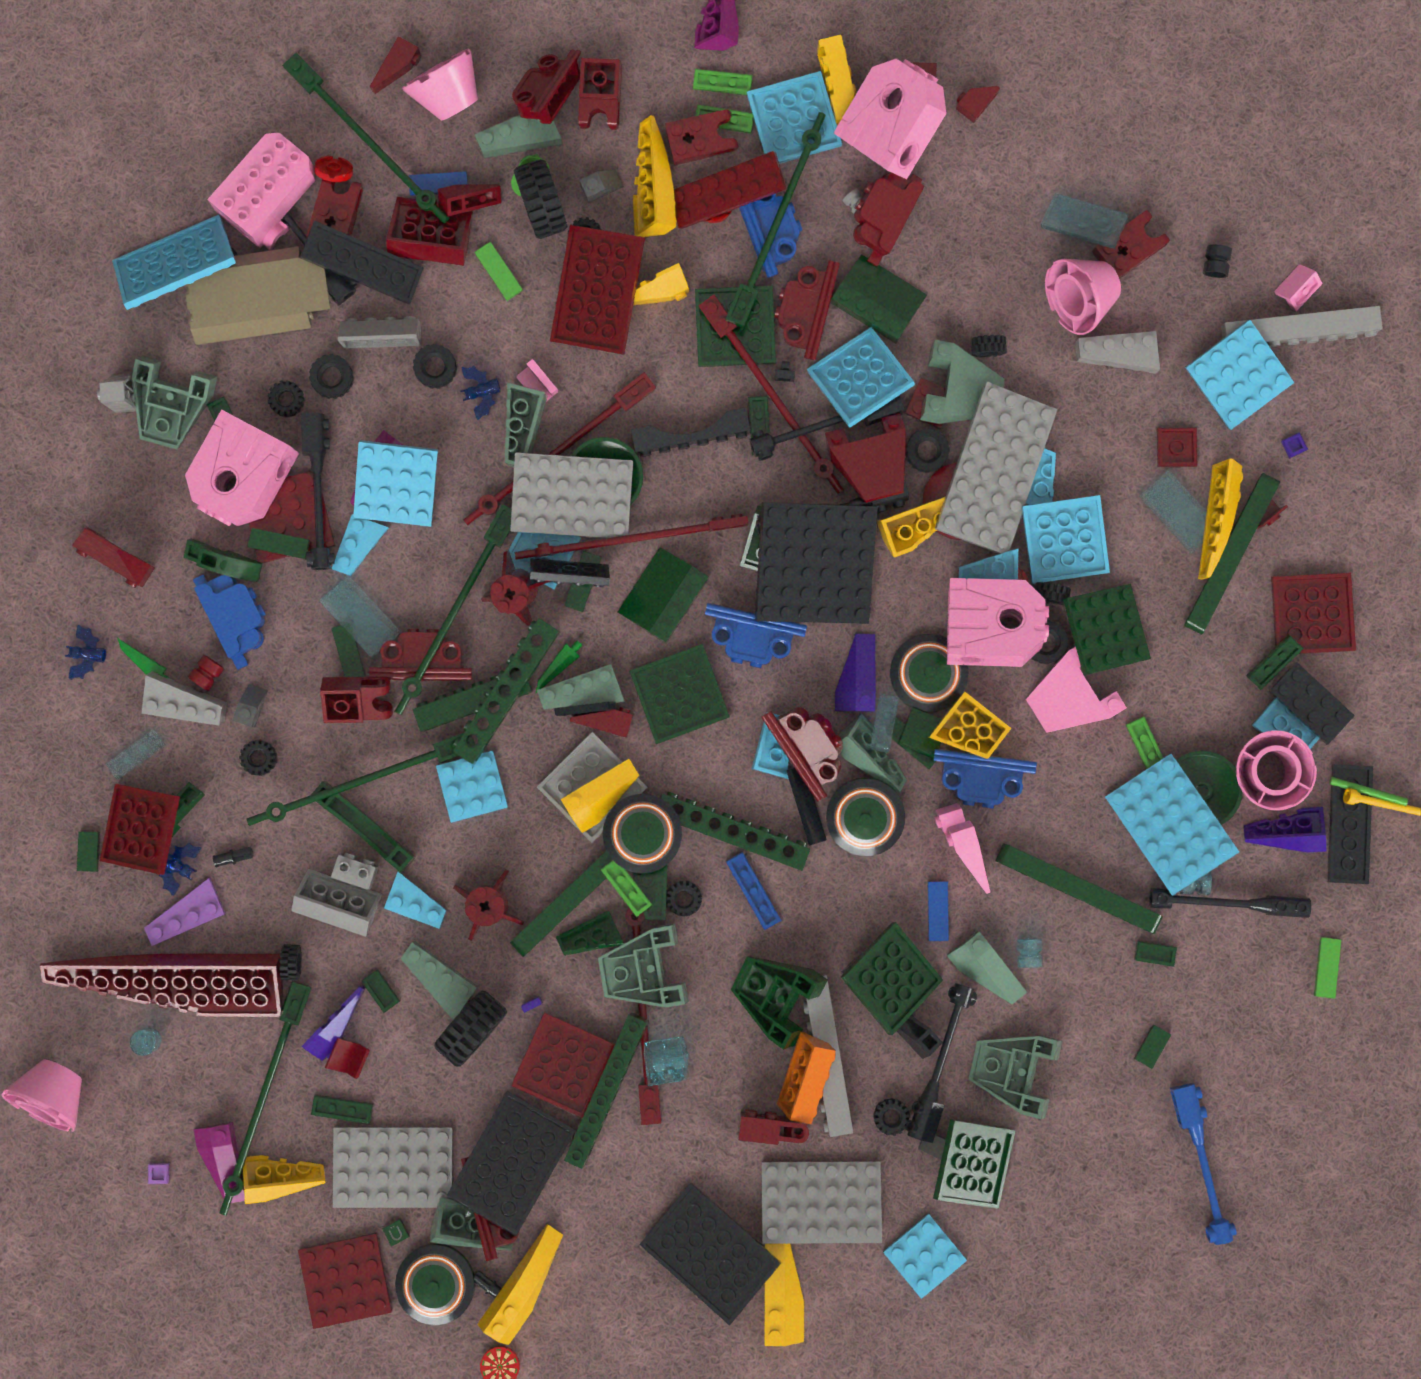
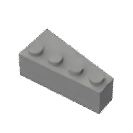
M1156 331L1078 338L1075 342L1077 362L1145 371L1153 374L1160 370Z
M153 671L145 676L141 714L218 726L225 722L227 702L204 692L196 691L187 685L179 684L170 678L162 677Z

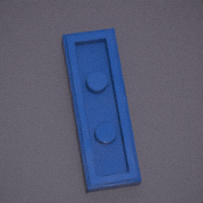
M467 171L409 175L421 190H430L434 194H438L439 188L468 184ZM409 188L410 196H416L414 192Z
M928 882V941H949L948 882Z

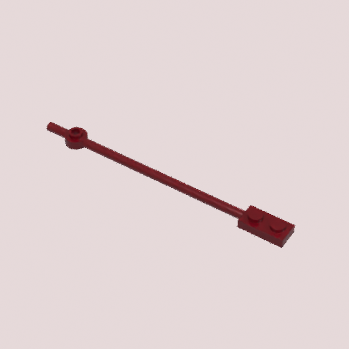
M712 295L701 303L699 308L720 338L727 335L792 430L801 428L733 332L737 325L725 321L728 313L716 295ZM806 435L798 437L815 461L814 471L816 475L821 478H827L837 494L844 490L833 475L834 464L831 460L822 458ZM821 465L827 466L826 472L821 471Z
M645 372L614 395L616 399L614 404L547 455L562 454L621 407L627 412L653 392L656 386ZM513 481L494 496H482L478 503L479 507L463 519L464 522L469 525L482 514H494L498 510V502L513 491ZM487 502L492 503V507L489 509L485 507Z
M742 514L731 515L729 519H723L722 516L711 518L712 521L704 524L558 546H549V543L537 544L538 548L515 552V559L546 557L584 549L744 527L749 524L748 517L742 516Z
M629 908L625 914V919L632 926L634 939L641 935L640 925L643 923L645 915L642 912L637 920H633L631 917L633 912ZM638 1003L639 1016L647 1019L646 1004ZM647 1025L641 1039L644 1084L638 1085L641 1125L661 1124L658 1083H652V1077H646L645 1066H651Z

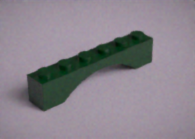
M322 781L312 794L329 789L332 786L327 781ZM341 793L316 801L358 834L400 873L404 872L416 858V856Z

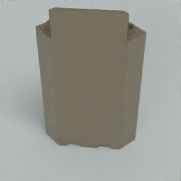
M298 246L234 256L236 263L229 268L221 269L210 276H205L191 284H186V302L191 314L192 322H190V328L195 345L311 328V320H314L313 311L330 309L325 269L301 259V252Z

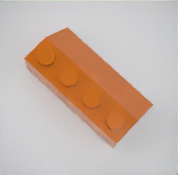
M801 1031L777 1105L790 1121L812 1124L813 1118L817 1114L819 1100L823 1096L825 1082L829 1078L831 1064L835 1060L836 1050L829 1043Z

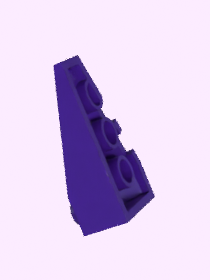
M855 634L835 690V711L875 712V634Z
M1323 807L1301 808L1296 810L1297 814L1287 816L1284 813L1279 815L1277 820L1270 821L1264 819L1244 825L1245 842L1306 853L1326 852Z
M361 985L341 1005V1008L328 1018L327 1023L319 1027L301 1047L321 1061L326 1058L329 1059L337 1038L342 1039L365 987Z

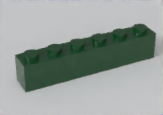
M513 669L510 674L511 678L518 679L521 676L520 669ZM497 675L490 677L491 681L484 684L483 681L472 684L470 689L465 690L463 687L454 690V694L446 697V694L435 697V701L429 704L427 701L416 704L417 708L412 710L420 732H425L475 714L474 711L480 703L484 704L487 699L485 694L490 687L494 688L498 682L495 680ZM529 681L519 697L533 692ZM503 685L500 688L502 696L510 693L508 685ZM492 702L489 705V708L499 705V703Z

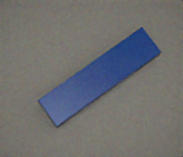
M741 852L727 860L728 867L763 929L766 930L782 921L744 853Z

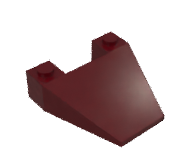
M901 413L883 417V434L849 443L844 428L825 433L826 446L831 462L865 503L904 493L907 439Z
M85 525L72 546L77 548L76 553L85 558L89 555L127 579L125 582L134 588L137 585L143 587L155 569L152 565L126 552Z

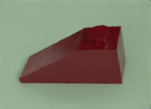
M398 36L370 85L372 92L378 93L409 72L414 65L417 66L421 59L419 47Z
M464 184L439 188V207L447 216H452L500 204L501 188L499 184Z
M619 707V710H608L571 717L570 722L627 738L633 715L630 714L631 710Z

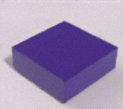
M1300 432L1281 441L1289 459L1308 450Z
M538 996L522 1004L521 1008L525 1013L541 1005L543 1001Z

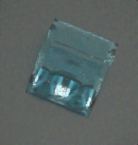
M683 1036L644 1042V1062L648 1086L687 1080L689 1054Z

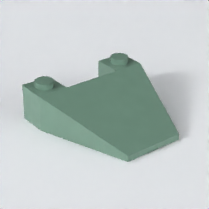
M934 340L930 349L928 366L948 370L944 397L926 395L922 404L920 420L938 424L972 420L984 383L990 382L1003 388L1004 378L955 343Z
M146 356L136 358L132 373V384L139 437L141 440L178 449L213 397L217 376L198 371L191 375L190 386L186 388L158 380L161 366L160 360Z
M675 924L655 927L598 958L604 997L660 1007L684 1005L689 1002L686 982L666 985L660 948L679 943Z
M1031 1036L977 1041L969 1080L1020 1114L1037 1119H1045L1049 1099L1031 1094L1038 1058L1058 1060L1062 1040L1046 1036Z

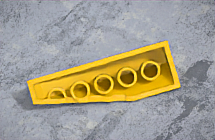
M650 115L640 122L638 148L641 149L638 158H636L639 176L635 177L634 185H638L637 195H633L634 234L641 237L665 235L676 228L677 222L674 188L668 156L655 117Z
M1229 458L1212 465L1198 576L1200 580L1211 577L1228 542L1234 523L1238 502L1241 498L1240 483L1243 480V466L1234 459Z
M546 1224L477 1325L483 1333L499 1343L507 1345L511 1343L533 1311L563 1237L562 1233Z
M765 1244V1248L782 1263L764 1284L765 1346H788L804 1342V1299L791 1245Z

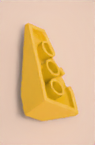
M945 497L877 521L882 539L893 558L913 551L919 544L937 531L935 526Z

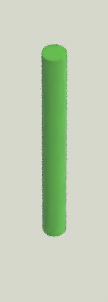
M1331 777L1329 781L1331 785L1345 789H1356L1362 794L1406 806L1408 803V798Z

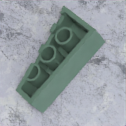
M520 115L475 134L484 158L563 145L554 121L551 124H542L539 119H526L520 117Z
M507 382L505 463L510 467H514L515 452L532 453L548 396L545 392Z
M611 664L537 690L544 710L601 702H625Z
M416 941L410 944L401 957V960L453 1020L466 1006L479 987Z

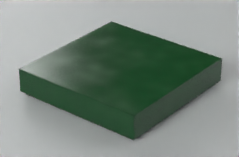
M912 707L899 744L934 758V751L940 748L941 742L929 737L942 719Z

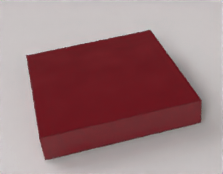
M1197 427L1157 428V467H1197Z

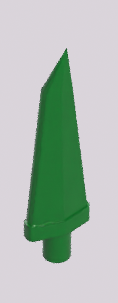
M117 638L121 650L146 675L153 671L162 677L169 678L164 674L167 668Z
M578 640L571 647L567 643L563 646L538 680L536 693L537 690L545 687L580 657L576 652L583 645Z

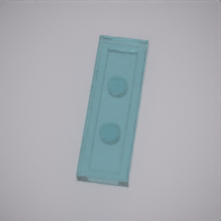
M885 694L879 695L869 749L889 753L899 697Z
M153 729L106 765L115 778L120 780L165 747L166 744L156 730Z

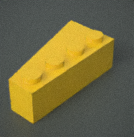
M841 35L818 40L817 47L819 64L837 126L857 94L855 84H852L851 68L847 63V53Z

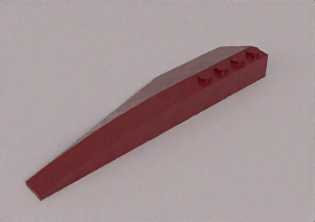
M140 954L83 958L40 964L43 983L66 988L69 986L77 987L80 991L85 992L87 990L96 991L99 995L107 996V994L115 995L118 999L146 1005L150 1003L157 1004L160 1008L165 1009L168 1007L179 1009V1012L184 1013L188 1011L197 1012L198 1016L279 1017L282 1010L283 980L280 976V954Z

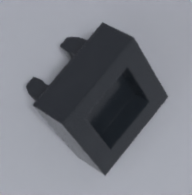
M782 361L781 370H775V381L794 382L795 371H789L790 362Z

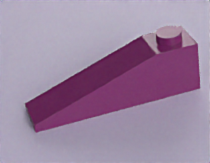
M709 0L706 7H703L701 14L704 15L702 24H697L695 30L694 48L725 51L738 44L739 24L735 0Z
M233 1122L194 1129L197 1150L223 1198L226 1194L222 1187L223 1180L228 1175L233 1174L239 1156ZM235 1181L229 1183L230 1188L236 1185ZM244 1187L238 1195L233 1196L231 1203L245 1201Z

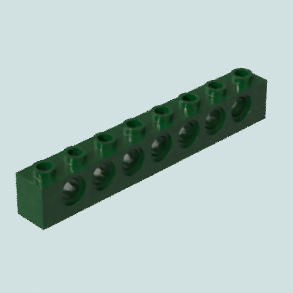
M540 618L537 621H532L528 628L529 634L526 638H521L517 645L518 651L516 654L512 653L506 662L508 664L505 671L501 670L495 679L498 682L494 688L490 687L486 692L485 697L487 699L484 704L480 703L474 711L476 716L473 721L469 720L463 729L465 730L462 738L458 737L453 744V752L473 765L476 764L560 633L559 630ZM537 635L541 636L542 643L539 646H534L532 638ZM530 652L532 655L531 660L526 663L522 662V654ZM516 668L520 669L521 676L518 679H512L511 671ZM503 685L510 687V693L506 696L500 694V688ZM492 702L499 703V710L495 713L489 710V705ZM483 718H486L489 722L486 729H480L478 725L479 721ZM471 735H476L478 738V742L474 746L468 744V738Z
M668 791L667 795L662 794L661 799L670 804L672 808L675 804L683 806V813L678 815L681 826L803 871L810 852V848H807L808 843L797 840L796 843L788 841L789 836L778 833L777 836L770 834L771 830L760 826L759 829L751 827L752 822L741 819V822L733 820V815L725 812L722 815L716 814V809L706 805L704 808L696 806V801L688 798L684 802L678 799L679 795ZM693 811L701 812V821L693 822L690 817ZM711 818H718L721 824L718 829L710 828L709 821ZM732 824L739 828L736 836H730L727 832L728 827ZM750 831L757 834V840L754 843H749L746 840V834ZM769 838H772L776 843L775 848L772 850H767L764 846L765 841ZM787 845L792 846L794 849V853L790 857H786L783 854V848Z
M634 1013L628 1015L564 1161L581 1169L586 1165L649 1020Z

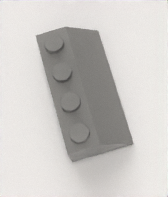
M406 316L402 320H396L395 317L384 318L385 320L365 318V321L348 318L346 321L340 322L338 341L344 349L421 346V323L419 319L413 316Z
M308 869L294 895L291 911L366 937L373 923L382 894Z

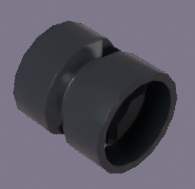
M1218 244L1208 245L1205 255L1208 261L1204 262L1203 274L1215 278L1228 277L1230 265L1227 261L1231 260L1232 248Z

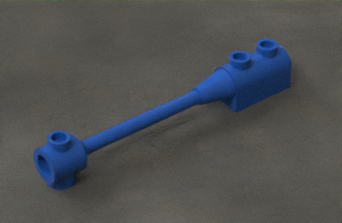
M1194 1083L1172 1087L1170 1092L1178 1124L1182 1129L1188 1128L1192 1141L1196 1145L1214 1217L1209 1223V1227H1205L1209 1243L1214 1242L1215 1245L1232 1242L1233 1235H1237L1234 1223L1229 1224V1220L1221 1216L1204 1148L1203 1118H1207V1111L1205 1106L1200 1107L1199 1099L1203 1098L1200 1087H1195Z

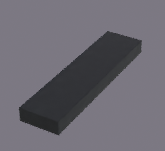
M795 768L786 770L809 846L826 841L813 794Z

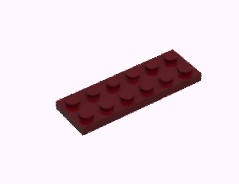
M771 151L674 189L675 216L678 228L684 229L786 190L776 152Z

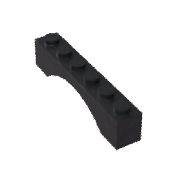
M746 408L727 411L712 426L692 434H670L652 426L631 429L636 455L640 454V457L652 455L651 452L655 451L667 453L671 451V448L678 447V450L688 449L692 444L704 446L713 440H716L717 443L728 441V437L735 436L736 439L747 437V434L751 431Z
M860 956L856 957L841 972L844 973ZM913 1015L897 1030L900 1036L922 1059L929 1057L943 1043L929 1027Z

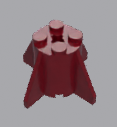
M508 550L503 554L502 576L491 585L490 595L482 597L481 600L482 602H493L494 606L501 613H514L527 626H530L532 618L528 605L535 600L539 590L538 586L550 581L536 582L530 579L528 571L521 568L515 569Z
M505 869L494 886L478 887L471 893L457 885L453 887L454 890L466 898L465 913L469 920L474 923L468 938L472 941L480 926H491L503 918L520 925L524 924L523 920L507 912L509 908L508 899L500 889L509 873L508 870ZM488 901V906L491 907L490 910H485L483 903Z

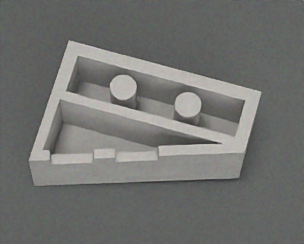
M132 374L112 375L99 383L100 389H97V397L102 404L115 413L136 411Z

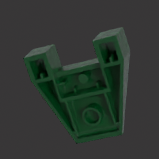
M747 956L731 991L767 1038L784 1050L795 1046L800 1031H803L801 1027L788 1019L799 995L808 1000L819 997L828 979L811 968Z

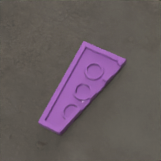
M208 878L144 928L151 946L225 915L211 878Z

